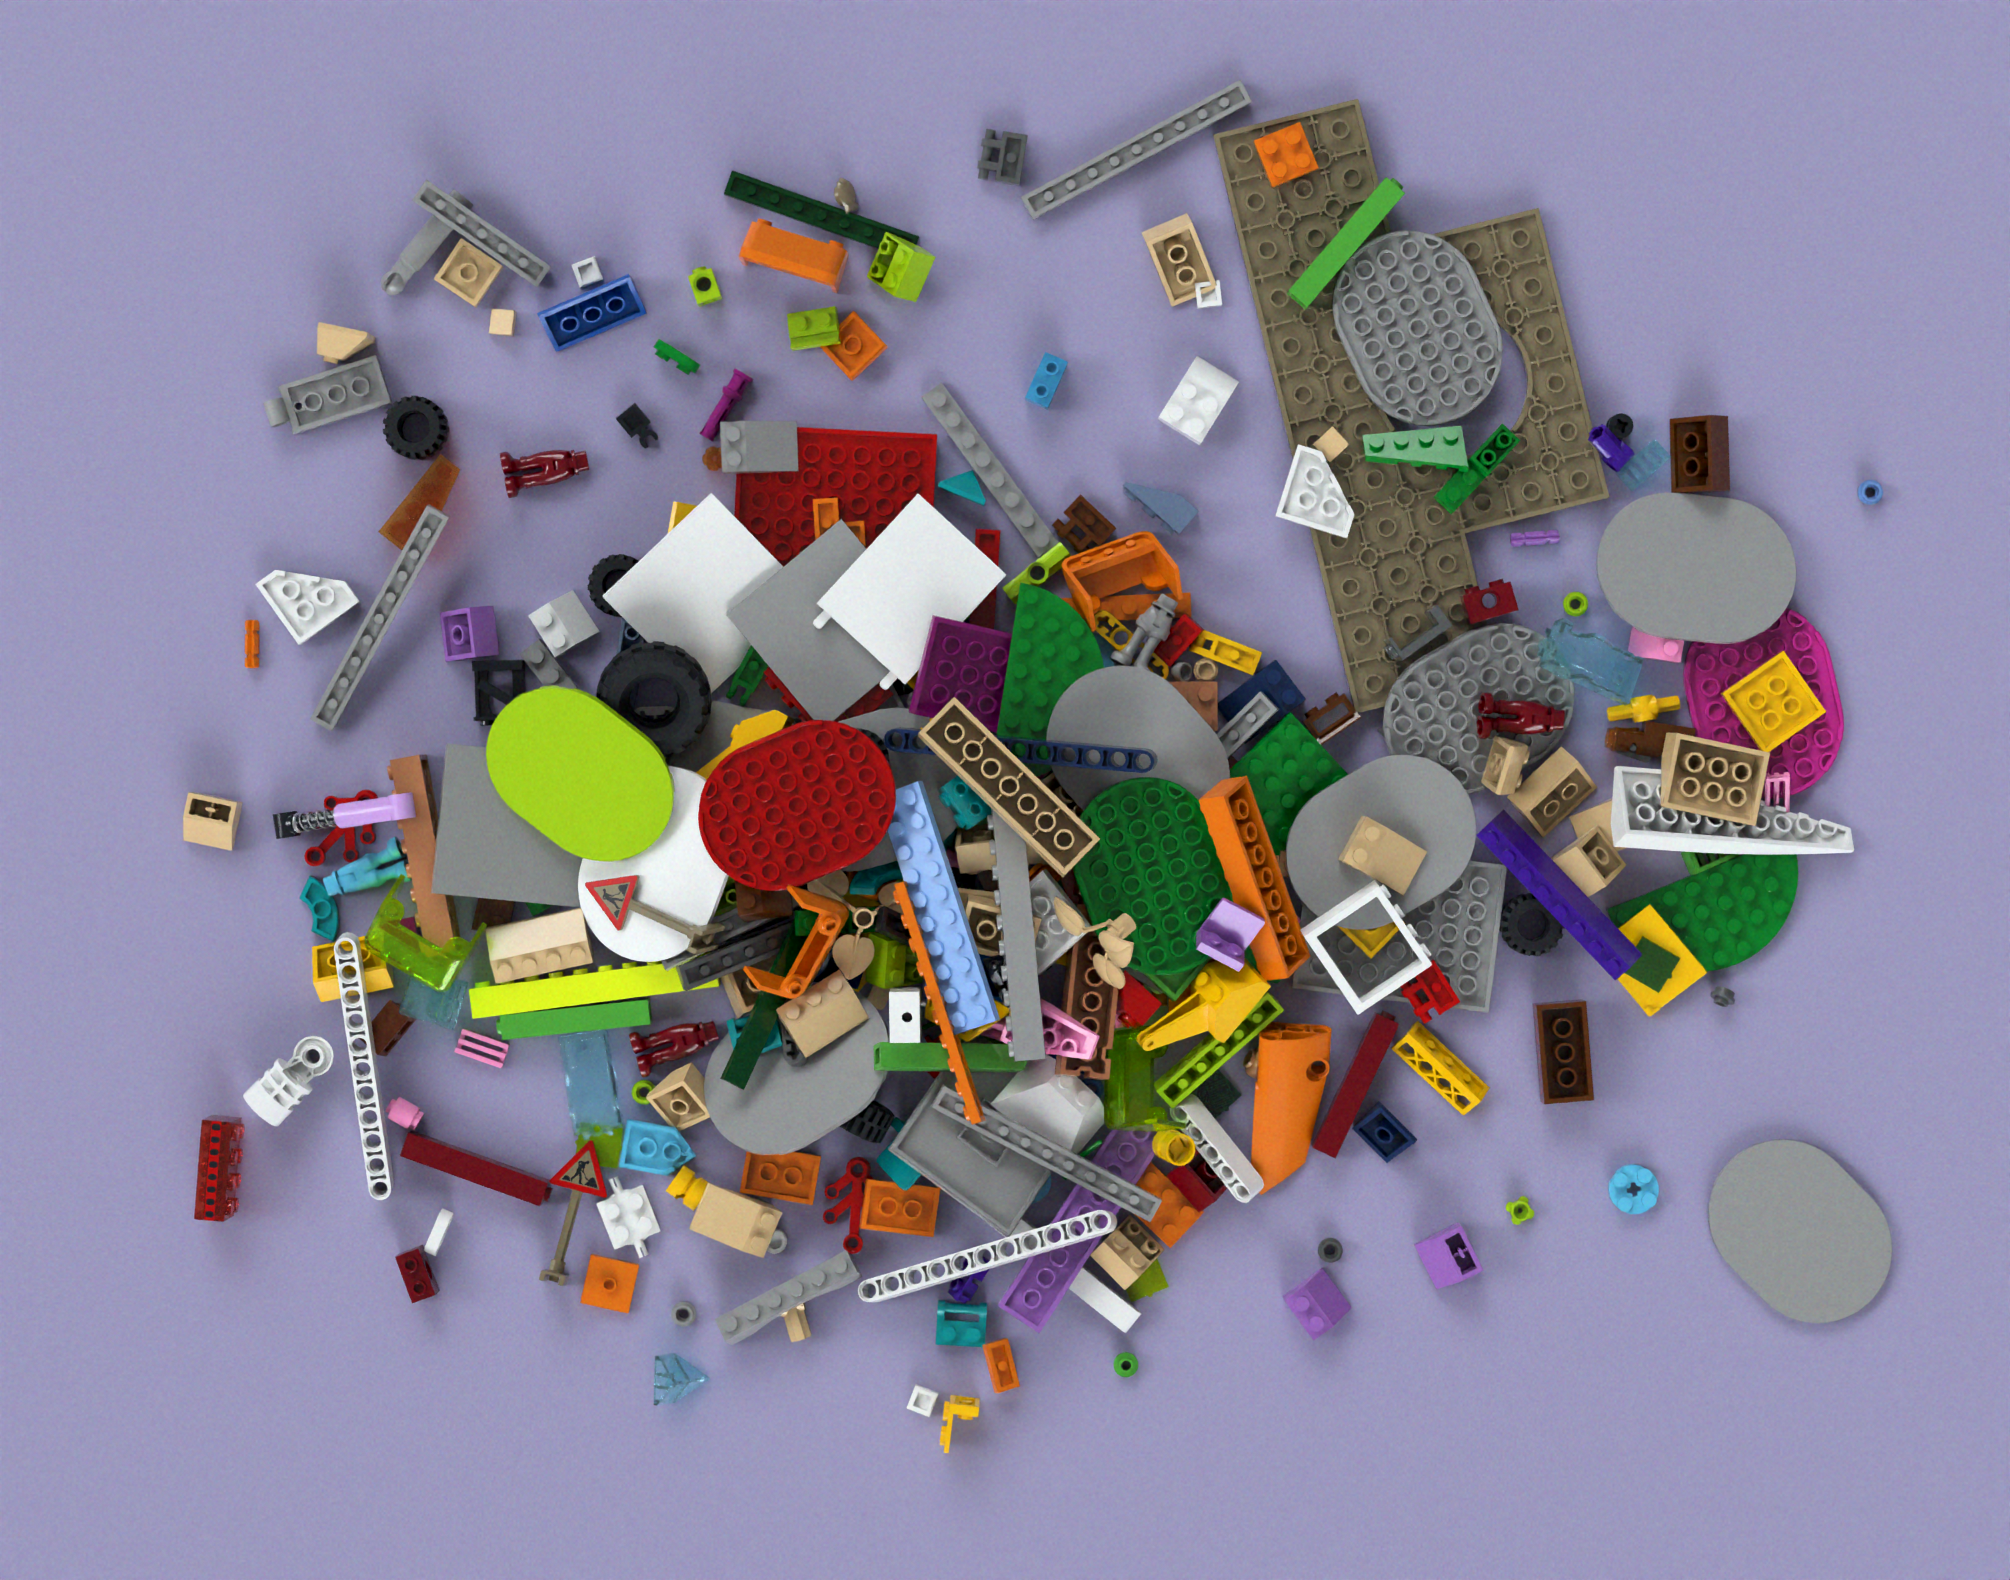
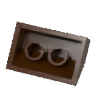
M1704 415L1670 419L1671 493L1730 491L1728 416Z
M735 880L738 916L744 922L793 915L792 898L788 890H760L745 886Z

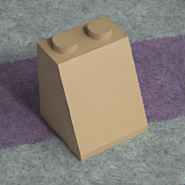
M1595 826L1551 857L1557 866L1587 897L1606 887L1626 867L1625 862L1598 826Z

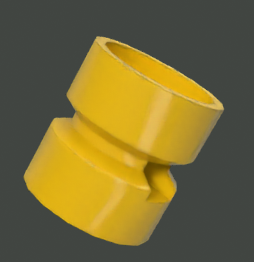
M1164 1128L1154 1136L1152 1149L1160 1159L1177 1166H1182L1193 1159L1195 1143L1191 1137L1171 1128Z
M684 1165L666 1189V1192L676 1199L681 1197L683 1199L682 1203L694 1211L700 1203L709 1182L702 1177L695 1178V1172Z

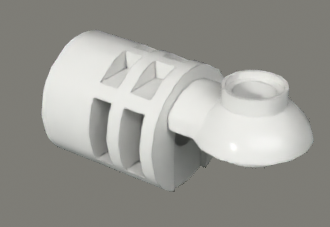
M305 1037L298 1042L294 1048L293 1057L288 1062L278 1058L274 1062L273 1068H268L264 1072V1077L258 1078L243 1094L245 1101L266 1122L273 1126H279L293 1111V1106L299 1105L303 1100L302 1097L305 1094L309 1095L312 1091L309 1083L312 1078L322 1075L329 1070L334 1058L332 1047L321 1037ZM311 1049L319 1052L320 1059L318 1062L310 1059L309 1053Z

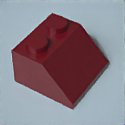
M1196 1148L1194 1157L1189 1163L1182 1166L1175 1165L1166 1175L1198 1212H1201L1217 1201L1227 1189Z

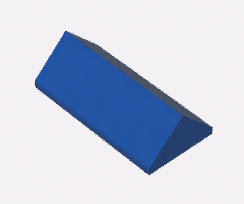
M629 274L537 313L556 352L647 314L634 281Z

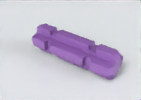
M1558 530L1525 532L1524 534L1513 533L1510 535V543L1513 547L1522 546V544H1525V546L1543 545L1546 542L1548 544H1555L1559 542L1560 537Z

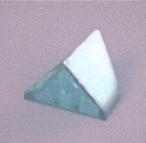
M675 1353L656 1355L654 1405L675 1403L710 1378Z

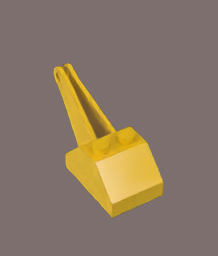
M772 710L741 721L740 725L736 724L730 734V738H732L731 746L696 773L707 780L719 762L727 755L746 744L791 726L794 718L777 710Z
M1244 958V966L1239 972L1219 961L1208 963L1191 982L1190 997L1153 1025L1141 1031L1136 1040L1145 1051H1151L1155 1048L1209 1031L1215 1039L1225 1043L1271 986L1246 958Z

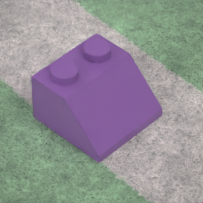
M493 606L468 607L440 613L445 662L499 655V642L495 624L496 617Z
M1323 1268L1282 1296L1313 1340L1332 1328L1351 1309L1349 1303Z

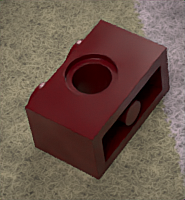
M1503 579L1489 582L1490 588L1480 590L1479 586L1465 589L1466 595L1460 596L1468 625L1519 610L1511 581L1504 583ZM1485 594H1491L1494 597L1495 603L1491 608L1483 605L1482 599Z
M423 1245L401 1252L395 1257L412 1303L432 1297L440 1291Z

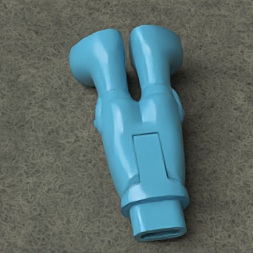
M393 837L387 841V848L379 853H366L362 858L343 866L338 871H333L332 875L323 878L328 895L330 897L336 894L342 896L345 893L379 887L387 880L399 878L402 882L412 881V878L408 879L406 873V864L409 863L407 859L387 868L378 869L381 864L406 856L402 851L400 840L397 837Z

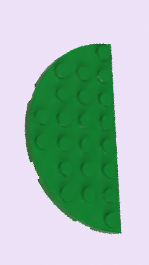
M1021 582L997 736L1046 740L1052 710L1064 691L1082 676L1094 670L1104 668V664L1094 634L1074 608L1057 595L1045 589ZM1017 743L1015 752L1018 756L1023 757L1026 753V748L1023 744ZM1042 745L1039 750L1040 755L1048 759L1047 747ZM1023 763L1035 776H1040L1052 770L1050 765Z
M1742 854L1698 874L1687 876L1610 907L1606 911L1612 923L1619 928L1651 904L1706 971L1724 969L1745 961L1758 953L1777 935L1791 911L1797 891V854Z

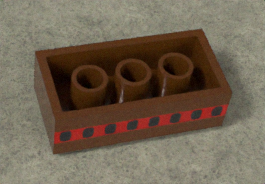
M1578 999L1532 1003L1540 1102L1543 1104L1593 1101L1594 1092L1586 1001Z

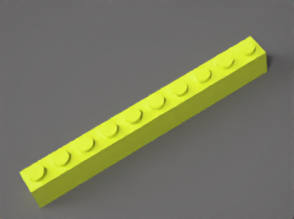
M705 952V953H703V954L697 956L696 958L701 957V956H703V955H706V954H708V953H710V952ZM653 961L641 966H637V962L622 963V968L613 969L612 965L598 966V971L588 972V968L575 969L572 975L565 976L563 971L548 973L549 978L539 979V975L525 977L524 981L514 982V980L496 985H490L489 981L476 982L475 987L469 989L472 1018L475 1019L685 990H683L676 967L666 971L661 961ZM720 978L690 990L718 987L721 985Z

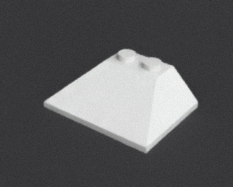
M1045 1054V1059L1028 1060L1025 1069L1016 1073L990 1105L998 1113L1078 1154L1109 1118L1100 1098L1077 1076L1055 1075L1056 1059Z

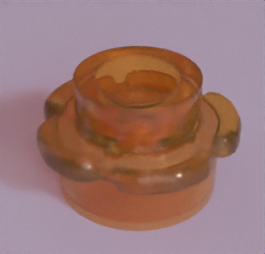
M714 446L707 448L706 453L702 457L703 464L707 465L709 470L717 471L718 468H722L721 448ZM714 456L717 457L716 461H713L712 459Z

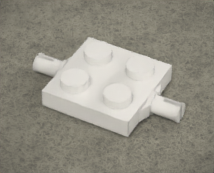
M616 1176L614 1179L617 1187L613 1178L608 1180L614 1193L609 1198L596 1204L614 1250L625 1245H634L639 1258H641L643 1254L640 1247L644 1256L649 1254L644 1240L661 1230L643 1185L633 1189H623L618 1176Z

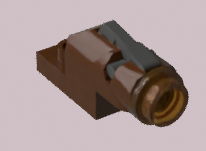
M1642 721L1641 730L1639 728H1619L1614 726V728L1607 729L1605 747L1610 748L1611 751H1616L1618 754L1648 763L1652 757L1662 756L1666 733L1695 736L1696 729L1651 721Z

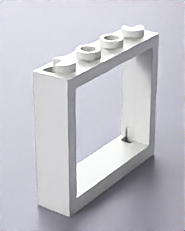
M1375 880L1300 930L1357 1015L1432 966L1428 959L1431 953L1424 943L1421 945L1417 943L1415 938L1419 935L1411 924L1407 926L1401 919L1405 916L1398 904L1392 906L1388 900L1392 897L1384 884L1379 887ZM1375 897H1378L1418 956V959L1358 998L1317 936Z

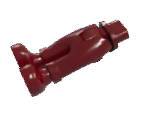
M550 450L530 456H522L520 459L513 458L508 452L500 453L504 475L522 470L528 471L529 469L543 468L542 471L523 474V476L505 477L508 498L516 497L519 490L524 487L527 489L532 488V486L555 484L569 479L574 474L577 476L581 471L589 470L586 450L580 452L571 450V453L566 450Z
M1482 693L1478 703L1480 714L1498 713L1501 715L1518 716L1517 718L1478 716L1477 734L1480 739L1489 738L1493 730L1514 734H1538L1552 732L1553 729L1563 730L1564 710H1555L1553 706L1548 707L1530 701H1496L1491 693Z
M702 1021L699 1024H680L657 1033L649 1034V1037L641 1036L638 1032L629 1034L635 1054L652 1047L656 1048L660 1045L673 1043L670 1047L636 1057L642 1078L649 1076L652 1067L657 1063L661 1065L664 1062L688 1057L700 1051L705 1045L706 1047L710 1046V1042L719 1040L714 1021L705 1024Z

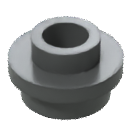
M1717 986L1715 991H1712L1710 994L1711 998L1714 999L1713 1002L1722 1007H1728V1005H1733L1735 1002V993L1724 987Z
M1326 1238L1320 1242L1318 1254L1323 1261L1333 1263L1342 1256L1343 1248L1337 1239ZM1327 1246L1335 1248L1332 1254L1326 1253Z

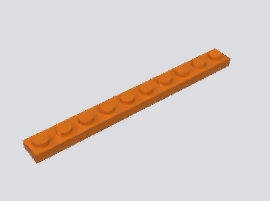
M903 881L894 884L896 889L893 891L894 899L897 905L901 904L903 911L901 920L904 928L909 929L911 935L909 945L912 952H916L919 960L916 963L917 970L921 977L924 976L927 985L924 986V991L929 1001L932 1000L935 1009L932 1010L934 1022L936 1025H940L942 1031L940 1041L943 1048H947L950 1056L947 1059L950 1071L956 1074L958 1082H955V1087L960 1097L963 1096L966 1105L963 1106L964 1115L967 1121H971L972 1125L986 1121L959 1035H954L953 1033L954 1025L949 1020L945 1008L947 1004L944 996H941L937 983L939 979L936 972L933 971L929 959L931 954L928 948L926 949L922 937L923 930L918 925L914 912L916 908L913 901L910 900L906 888L908 883Z

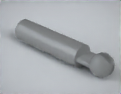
M455 189L449 194V196L469 210L473 206L470 201ZM432 215L399 255L400 259L391 270L382 276V290L388 295H398L401 293L408 280L415 272L420 271L452 232L453 228Z

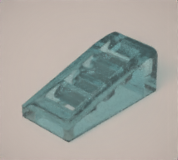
M1653 439L1615 474L1632 492L1667 462L1671 456L1656 439ZM1651 448L1661 458L1659 461L1649 452ZM1643 455L1653 465L1651 468L1641 459ZM1637 463L1646 473L1642 475L1633 464ZM1629 469L1638 480L1634 482L1625 472Z

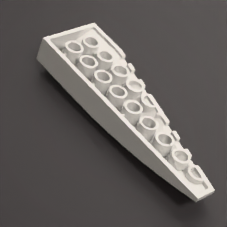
M1616 766L1614 768L1611 830L1614 847L1723 854L1851 853L1854 851L1851 828L1823 819L1817 821L1801 812L1798 814L1788 813L1785 807L1778 805L1769 807L1762 800L1760 801L1756 826L1661 807V769Z

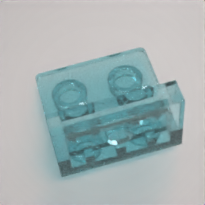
M414 966L410 973L399 1014L454 1030L468 982Z

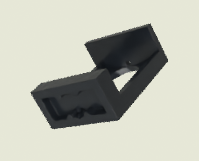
M524 660L472 661V671H474L476 717H474V721H480V726L493 725L497 718V715L493 714L490 710L489 694L477 688L480 680L488 682V671L512 670L513 697L516 698L526 692Z

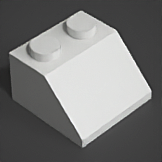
M574 590L550 601L528 615L555 658H560L600 632Z

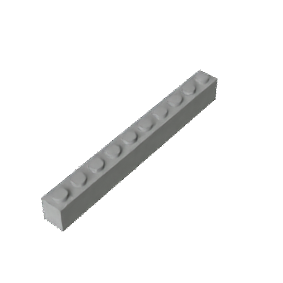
M992 809V815H987L988 830H993L994 840H989L990 854L995 855L996 865H992L993 880H998V890H994L995 906L1000 905L1001 915L996 916L997 930H1002L1003 940L999 941V954L1005 957V966H1001L1002 981H1007L1008 990L1003 991L1004 1006H1009L1010 1016H1005L1007 1032L1011 1031L1012 1041L1008 1042L1009 1057L1014 1056V1062L1045 1059L1026 841Z

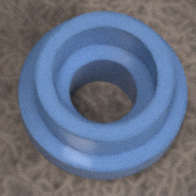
M1867 480L1860 484L1857 494L1861 502L1873 505L1881 500L1883 489L1877 481ZM1867 488L1873 490L1874 494L1872 497L1866 495Z

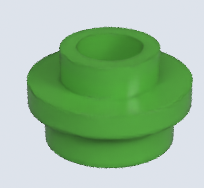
M1129 1352L1118 1354L1114 1359V1370L1121 1377L1134 1375L1138 1369L1137 1358ZM1129 1361L1131 1364L1130 1368L1123 1369L1121 1367L1122 1362Z

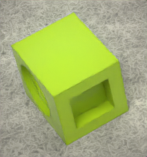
M702 266L692 270L693 274L689 275L688 278L699 307L723 299L712 268L707 269L706 266ZM702 279H708L711 281V287L707 291H700L698 283Z

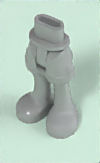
M1161 593L1157 602L1153 601L1151 603L1152 606L1144 614L1139 615L1135 623L1137 629L1129 643L1121 651H1114L1110 656V660L1118 666H1130L1135 651L1147 636L1148 639L1141 653L1131 666L1151 671L1148 668L1149 659L1160 641H1165L1168 638L1172 619L1175 616L1174 610L1178 602Z

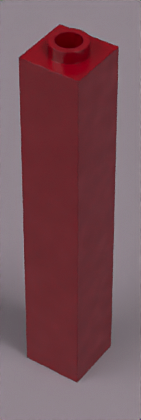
M1383 1010L1381 1014L1374 1012L1311 1146L1314 1149L1336 1159L1397 1031L1399 1023L1394 1021L1396 1016Z
M413 1130L408 1132L400 1156L537 1206H541L544 1201L548 1202L553 1188L549 1187V1179Z

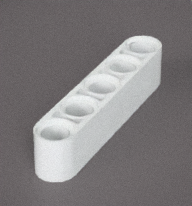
M1189 1094L1177 1106L1170 1109V1115L1184 1134L1193 1139L1195 1148L1238 1201L1247 1203L1263 1189L1264 1182L1262 1177L1197 1096Z

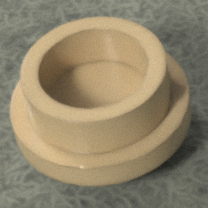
M1202 658L1194 665V676L1200 682H1211L1218 674V666L1213 660Z

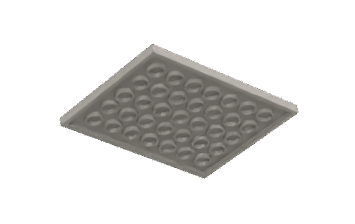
M1470 860L1463 873L1449 888L1401 918L1406 923V926L1411 924L1419 935L1415 940L1419 945L1425 944L1431 953V956L1428 957L1429 961L1433 959L1460 1000L1452 1008L1489 1013L1507 867L1503 864ZM1303 903L1300 915L1301 921L1299 923L1301 929L1318 918ZM1336 925L1317 936L1358 997H1362L1418 959V956L1400 930L1372 959ZM1305 939L1310 957L1293 973L1291 988L1344 995ZM1414 977L1411 980H1409V983H1415L1417 981L1416 978ZM1401 987L1382 998V1000L1410 1003L1408 998H1404L1402 995ZM1422 988L1416 991L1422 1003L1429 1000Z

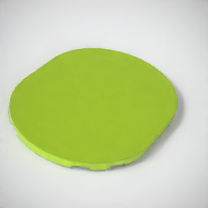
M543 686L524 692L509 702L499 713L490 729L486 746V759L489 775L497 792L513 811L564 850L576 856L594 861L623 860L646 850L659 838L666 828L673 812L675 787L673 776L665 762L664 755L649 737L597 697L576 688Z

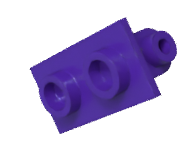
M983 1257V1261L985 1263H988L990 1261L989 1259ZM967 1258L963 1262L962 1270H965L968 1266ZM989 1269L952 1280L948 1293L956 1301L959 1300L966 1304L967 1301L971 1300L979 1287L978 1284L972 1282L975 1278L982 1282Z

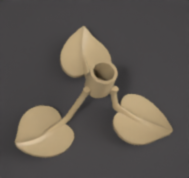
M841 870L807 883L808 891L839 900L853 912V922L858 926L855 937L850 934L842 935L835 941L832 948L833 959L846 979L850 980L860 975L870 965L874 957L873 942L866 937L860 938V934L863 932V929L869 928L873 924L874 916L877 915L879 908L886 906L903 914L901 904L897 905L893 895V891L896 890L894 884L900 882L889 883L882 887L878 893V898L882 905L873 911L865 907L856 909L842 897L849 889V882L846 874Z
M1057 896L1054 897L1057 919L1062 927L1072 935L1079 936L1082 932L1088 933L1106 926L1108 927L1106 931L1104 930L1099 933L1100 944L1106 953L1104 957L1096 953L1093 957V965L1098 975L1105 982L1115 988H1123L1125 986V976L1120 967L1125 968L1130 963L1134 942L1123 939L1136 929L1134 920L1128 914L1123 913L1114 921L1108 919L1106 922L1085 927L1084 920L1074 909Z

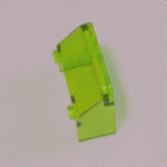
M400 874L380 905L365 935V948L370 953L437 992L448 991L484 937L487 924L484 922L481 924L470 942L461 937H452L445 943L443 948L433 944L399 924L405 912L403 904L396 899L403 889L405 876Z
M1149 1026L1114 1031L1113 1047L1111 1050H1106L1105 1059H1111L1110 1077L1108 1080H1105L1104 1122L1109 1129L1160 1132L1185 1128V1123L1167 1120V1113L1164 1108L1153 1107L1154 1059L1161 1058L1166 1054L1168 1044L1151 1051H1145L1136 1039L1138 1034Z

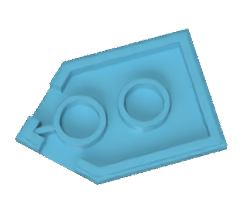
M627 1119L619 1167L668 1176L696 1157V1154L677 1128Z

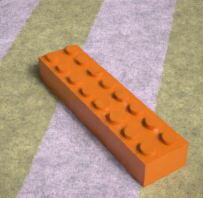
M1248 777L1222 779L1199 799L1200 809L1206 819L1209 834L1212 836L1217 856L1224 870L1225 879L1232 892L1233 902L1265 919V924L1249 944L1254 954L1258 971L1266 981L1289 978L1310 957L1307 944L1300 931V924Z

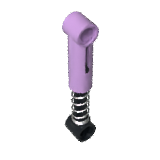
M409 792L388 797L342 803L336 805L333 810L325 809L323 812L317 810L316 813L309 811L305 815L304 813H297V811L273 814L276 839L300 836L301 832L311 831L312 829L319 830L321 827L326 829L329 826H338L343 829L390 820L416 817L413 793Z

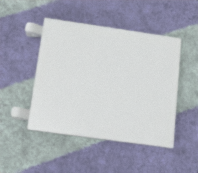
M917 494L817 602V605L823 609V612L813 621V624L817 629H821L832 617L890 671L879 684L884 690H887L897 678L903 684H906L919 670L933 615L963 622L1006 574L921 495Z

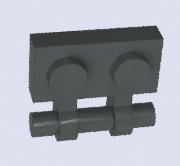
M986 129L985 138H982L981 147H983L982 157L977 165L979 169L978 179L988 180L989 171H995V182L1020 185L1028 135L1003 131L1002 141L994 140L995 130ZM993 149L1000 150L998 163L991 162Z

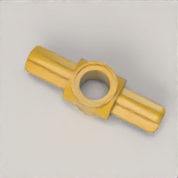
M1653 694L1630 698L1629 704L1608 707L1607 717L1611 722L1629 718L1635 723L1657 719L1658 713L1679 710L1680 700L1677 695L1657 699Z

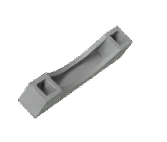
M845 1250L716 1318L715 1321L725 1342L732 1346L753 1335L764 1325L790 1309L815 1297L840 1289L863 1276L853 1255Z

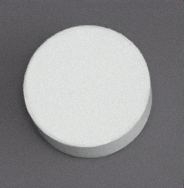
M778 1228L775 1229L767 1252L777 1254L785 1249L787 1236L784 1231Z

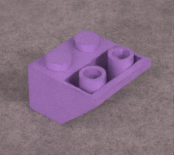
M1458 1222L1414 1244L1436 1289L1462 1282L1484 1271L1462 1226Z

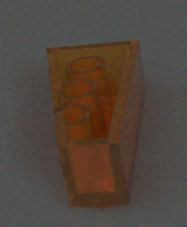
M440 454L378 532L400 550H403L428 504L443 511L461 468L446 456Z

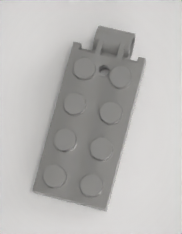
M374 355L281 385L278 389L281 392L282 398L272 399L263 403L270 426L278 427L290 422L292 433L295 435L392 404V400L378 356ZM298 403L302 404V408L300 410H298L296 407Z

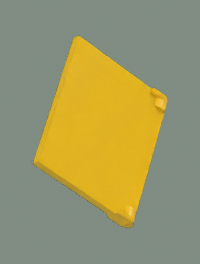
M1651 904L1618 928L1642 953V956L1618 980L1649 1017L1707 973L1706 969Z

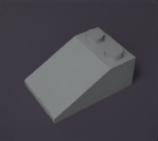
M797 421L720 422L722 472L724 474L799 471Z

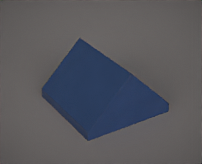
M1380 1101L1352 1128L1386 1163L1417 1141V1138Z

